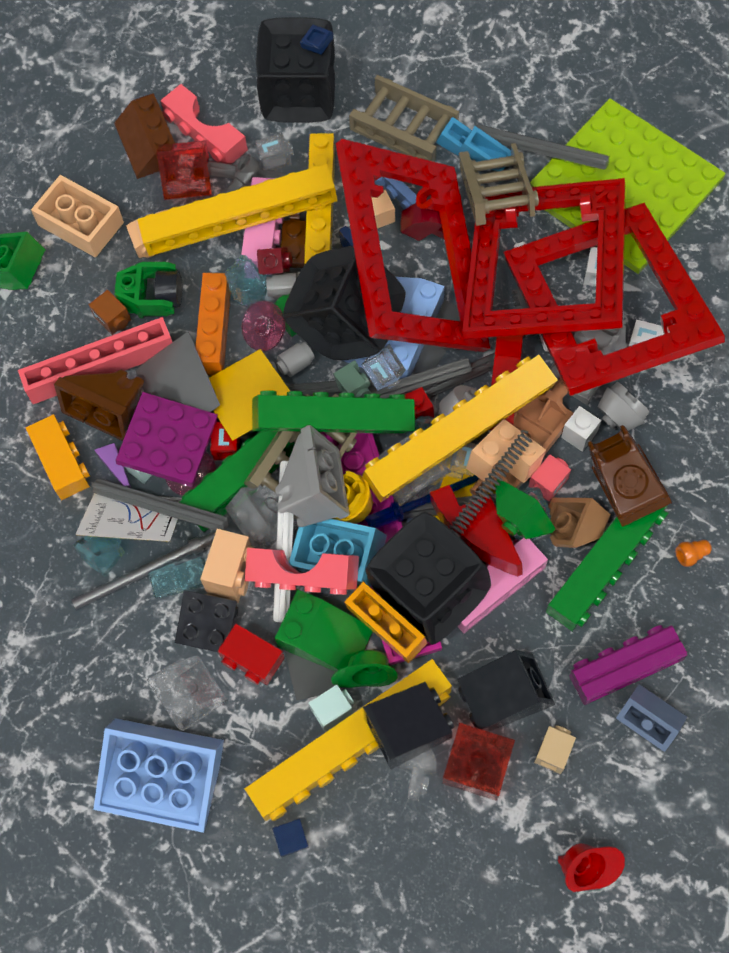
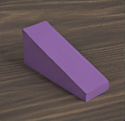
M115 443L94 450L122 486L131 488L124 467L116 464L119 452Z

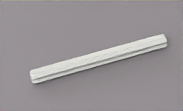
M288 461L280 462L279 483ZM278 496L279 503L282 500V496ZM278 512L276 550H284L286 559L289 562L293 544L294 514L290 512L281 514ZM276 583L274 584L273 620L275 622H283L290 607V590L279 589L280 584Z

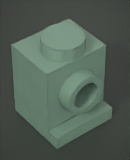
M355 360L333 373L337 386L342 393H354L355 398H364V394H372L368 389L371 384L363 372L360 373Z

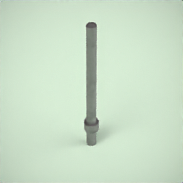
M216 531L201 538L197 536L189 540V544L73 599L72 603L77 610L192 553L196 555L203 552V548L212 544Z

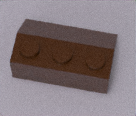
M154 93L132 100L114 124L136 178L139 179L178 165L180 161L178 149H174L175 141Z

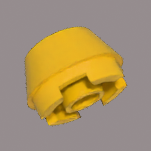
M345 471L346 474H343L350 515L343 519L338 517L332 519L357 524L369 515L373 506V500L367 481L361 475Z

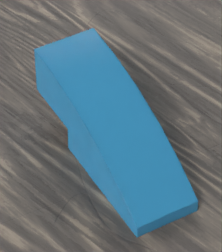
M454 117L450 119L436 141L437 144L459 156V152L468 151L471 160H475V162L511 156V150L481 129L474 126L471 130ZM505 167L495 168L491 170L503 171Z

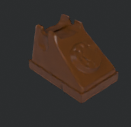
M120 369L114 373L59 377L54 387L63 414L82 423L85 422L87 425L123 441L142 395L141 390L144 380L137 376L134 379H128V372Z
M621 425L619 433L597 444L589 441L588 447L593 464L591 468L623 527L671 504L672 501L641 446L636 443L626 427Z

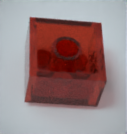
M207 140L158 146L157 159L164 200L212 195L213 182Z
M459 723L442 784L497 801L515 740Z

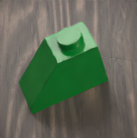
M496 480L500 484V486L495 484L497 489V515L502 520V528L512 536L518 534L524 539H530L555 531L556 528L537 499L505 481Z

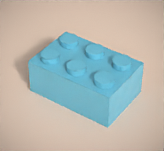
M334 519L299 527L289 564L299 571L308 572L316 566L322 554L359 556L357 584L360 585L364 582L369 587H372L366 575V568L375 554L385 545L387 535L373 527Z

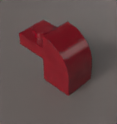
M416 203L402 211L401 233L418 241L431 233L444 239L439 211L421 209Z

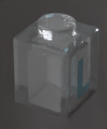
M282 133L255 141L257 155L264 170L274 171L291 165L290 155H293V149L290 141H285Z
M390 344L385 346L379 353L367 357L361 364L377 390L386 386L388 389L395 387L401 382L400 377L406 371Z
M467 444L440 463L439 469L448 471L447 476L462 479L463 475L473 476V473L466 469L471 451L478 444Z

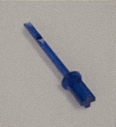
M472 475L450 486L452 491L455 492L476 483L479 478L476 475ZM430 494L402 506H399L394 501L389 507L367 516L365 521L368 523V527L376 529L394 521L401 522L404 519L403 513L431 502Z

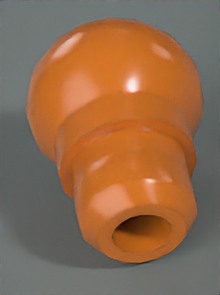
M703 539L693 542H681L676 547L675 553L681 565L691 567L698 560L709 555L712 548L711 544Z

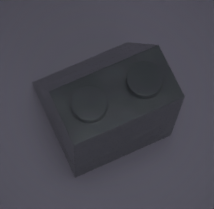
M514 650L457 679L460 685L458 688L462 700L465 703L467 702L471 711L469 713L470 720L479 731H492L555 705L533 654Z
M426 682L363 707L364 719L390 770L452 738L453 732L451 729L455 728L447 712L442 714L438 706L441 700L434 687L429 689Z

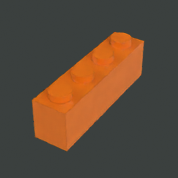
M203 273L196 350L208 376H213L224 370L231 296L228 273Z

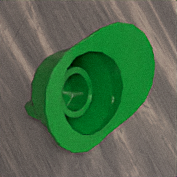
M362 650L353 654L347 667L333 674L331 682L341 688L382 687L394 683L398 678V672L390 667L386 653L376 650Z

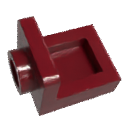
M288 247L258 249L259 274L290 272L289 267H292V254L288 252Z

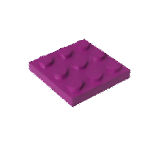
M142 392L117 455L116 464L193 487L217 421V414Z

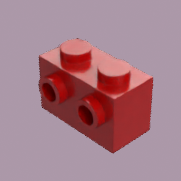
M235 624L218 650L223 665L233 671L236 668L245 672L244 677L256 685L261 682L267 686L285 659L283 651L238 624Z

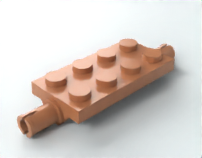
M561 376L550 390L516 411L514 415L513 426L520 431H529L524 434L545 448V454L560 437L564 425L573 415V412L563 405L562 399L568 393V390ZM503 469L500 471L506 474V477L497 473L503 481L517 489L523 484V482ZM480 478L470 489L472 495H476L475 491L479 490L478 487L482 486V482H484Z

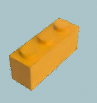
M53 414L25 427L50 482L61 501L90 487L86 478L90 477V474L85 464H79L76 459L80 454L74 442L69 443L66 438L70 433L64 421L58 422Z
M362 582L346 599L345 604L347 608L408 664L427 644L425 636L366 583Z

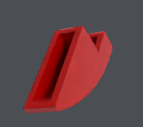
M523 335L498 336L496 338L491 386L497 383L495 379L508 370L512 373L518 369L516 365L521 361ZM515 413L505 419L512 425L514 424Z
M450 484L430 492L434 510L441 522L449 528V525H453L452 521H456L455 517H460L459 512H463L462 508H466V506H459ZM491 496L490 499L483 497L487 503L479 499L477 500L483 505L482 508L472 502L480 509V512L469 507L477 516L467 512L473 520L471 521L469 518L463 517L470 522V525L459 520L467 529L457 525L464 533L461 534L457 530H453L460 535V539L482 561L517 577L523 575L520 557L509 534L502 528L503 522L497 515V509Z

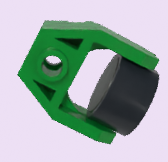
M140 262L117 272L115 297L127 308L128 313H134L141 319H144V316L172 315L175 308L181 306L182 301L180 271L176 269V264L170 262ZM148 278H155V300H146Z

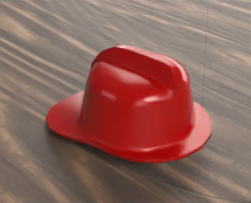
M577 843L568 849L564 855L558 856V863L561 865L565 875L567 888L573 892H581L584 890L601 889L614 883L622 874L625 858L616 847L594 848L585 843Z

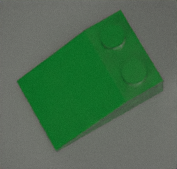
M28 232L0 234V288L7 290L28 289L32 283V278L41 263L46 249Z
M297 590L276 634L275 641L278 648L337 672L348 666L353 654L366 649L373 631L362 621L323 599Z

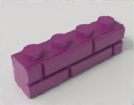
M662 625L656 626L647 632L648 636L640 640L637 636H634L622 643L624 647L614 651L613 647L601 651L598 654V659L589 662L588 658L575 663L573 665L574 669L569 676L582 703L587 705L683 661L687 656V651L679 640L673 626L663 628Z

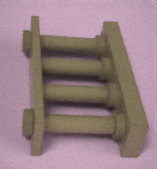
M377 75L375 77L376 96L365 112H360L356 109L352 110L349 115L350 130L399 153L435 162L436 146L434 144L452 117L459 121V111L394 83L391 79ZM385 98L396 102L397 104L385 121H380L373 117ZM405 107L416 111L417 114L407 129L402 131L393 127ZM426 116L438 121L426 140L413 136Z
M516 143L511 144V156L478 162L471 160L468 151L459 152L460 173L476 226L485 225V214H489V211L526 205L530 217L535 216V206L539 205L537 190H532L524 168L523 152L518 151ZM513 166V169L486 174H479V172H477ZM516 178L518 181L490 187H483L481 185ZM522 192L521 196L491 201L485 199V197Z
M278 431L244 481V484L251 489L257 488L259 485L262 487L265 485L276 493L275 487L279 482L271 477L269 470L274 463L278 465L281 461H289V457L285 455L286 452L283 449L288 442L295 443L300 432ZM324 432L338 442L336 447L339 448L340 459L345 451L349 452L357 441L354 438L357 433Z

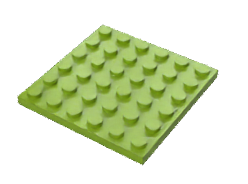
M609 98L566 144L567 146L608 155L609 164L607 168L603 170L553 157L533 178L530 184L531 187L625 178V209L645 203L667 241H669L719 185L726 173ZM580 206L545 209V211L570 228L590 222H582ZM630 233L625 235L624 265L639 274L648 263Z

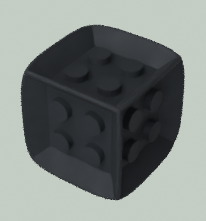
M280 17L266 19L261 22L257 39L256 70L259 105L265 119L288 123L322 122L331 119L335 98L334 38L322 55L303 49L300 41L312 25L333 32L330 21L310 17Z
M354 246L324 251L311 257L301 269L287 298L283 310L285 322L313 349L333 360L359 359L379 353L388 340L369 337ZM384 266L392 311L401 313L406 292L398 279Z
M427 512L420 513L403 526L375 554L366 568V575L373 589L380 594L383 600L422 633L427 642L432 645L448 636L480 604L491 588L489 571L476 553L444 523Z

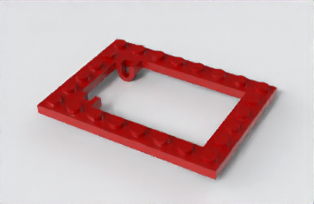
M346 139L339 140L336 143L369 337L485 352L491 349L488 337L464 339L462 333L472 253L455 167ZM380 177L422 186V189L416 196L417 206L421 209L439 211L460 321L392 311L372 198H378L384 193L383 186L375 185V181Z
M625 178L532 187L533 191L537 190L539 205L535 206V210L580 206L582 222L598 220L595 303L493 311L501 229L518 228L517 217H519V212L528 211L526 205L492 210L489 211V214H485V225L476 226L475 223L462 329L464 339L623 328ZM522 192L485 197V199L491 201L521 196Z
M645 203L625 209V235L631 233L675 310L660 315L663 335L603 355L601 350L598 351L595 338L577 344L571 332L542 333L541 336L570 396L725 342L723 331ZM598 220L581 224L504 252L505 260L528 308L558 306L538 266L598 245Z

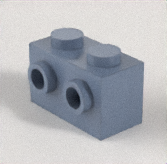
M638 684L616 719L665 752L679 733L687 716Z

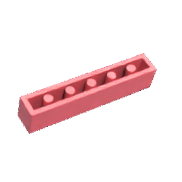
M161 317L19 369L18 373L27 396L32 404H36L57 396L54 384L59 377L114 373L120 369L128 370L144 364L170 345L172 339L165 321Z

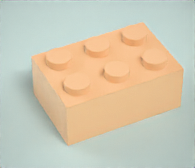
M59 175L31 209L38 226L95 258L124 223L117 205L62 175Z

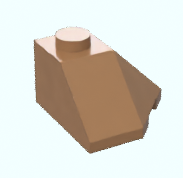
M552 498L546 511L547 516L556 528L553 533H550L552 544L555 547L577 548L601 538L611 514L593 498Z

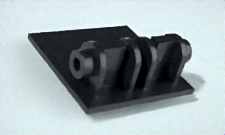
M184 590L175 643L218 652L232 630L234 617H237L239 609L236 607L237 601Z

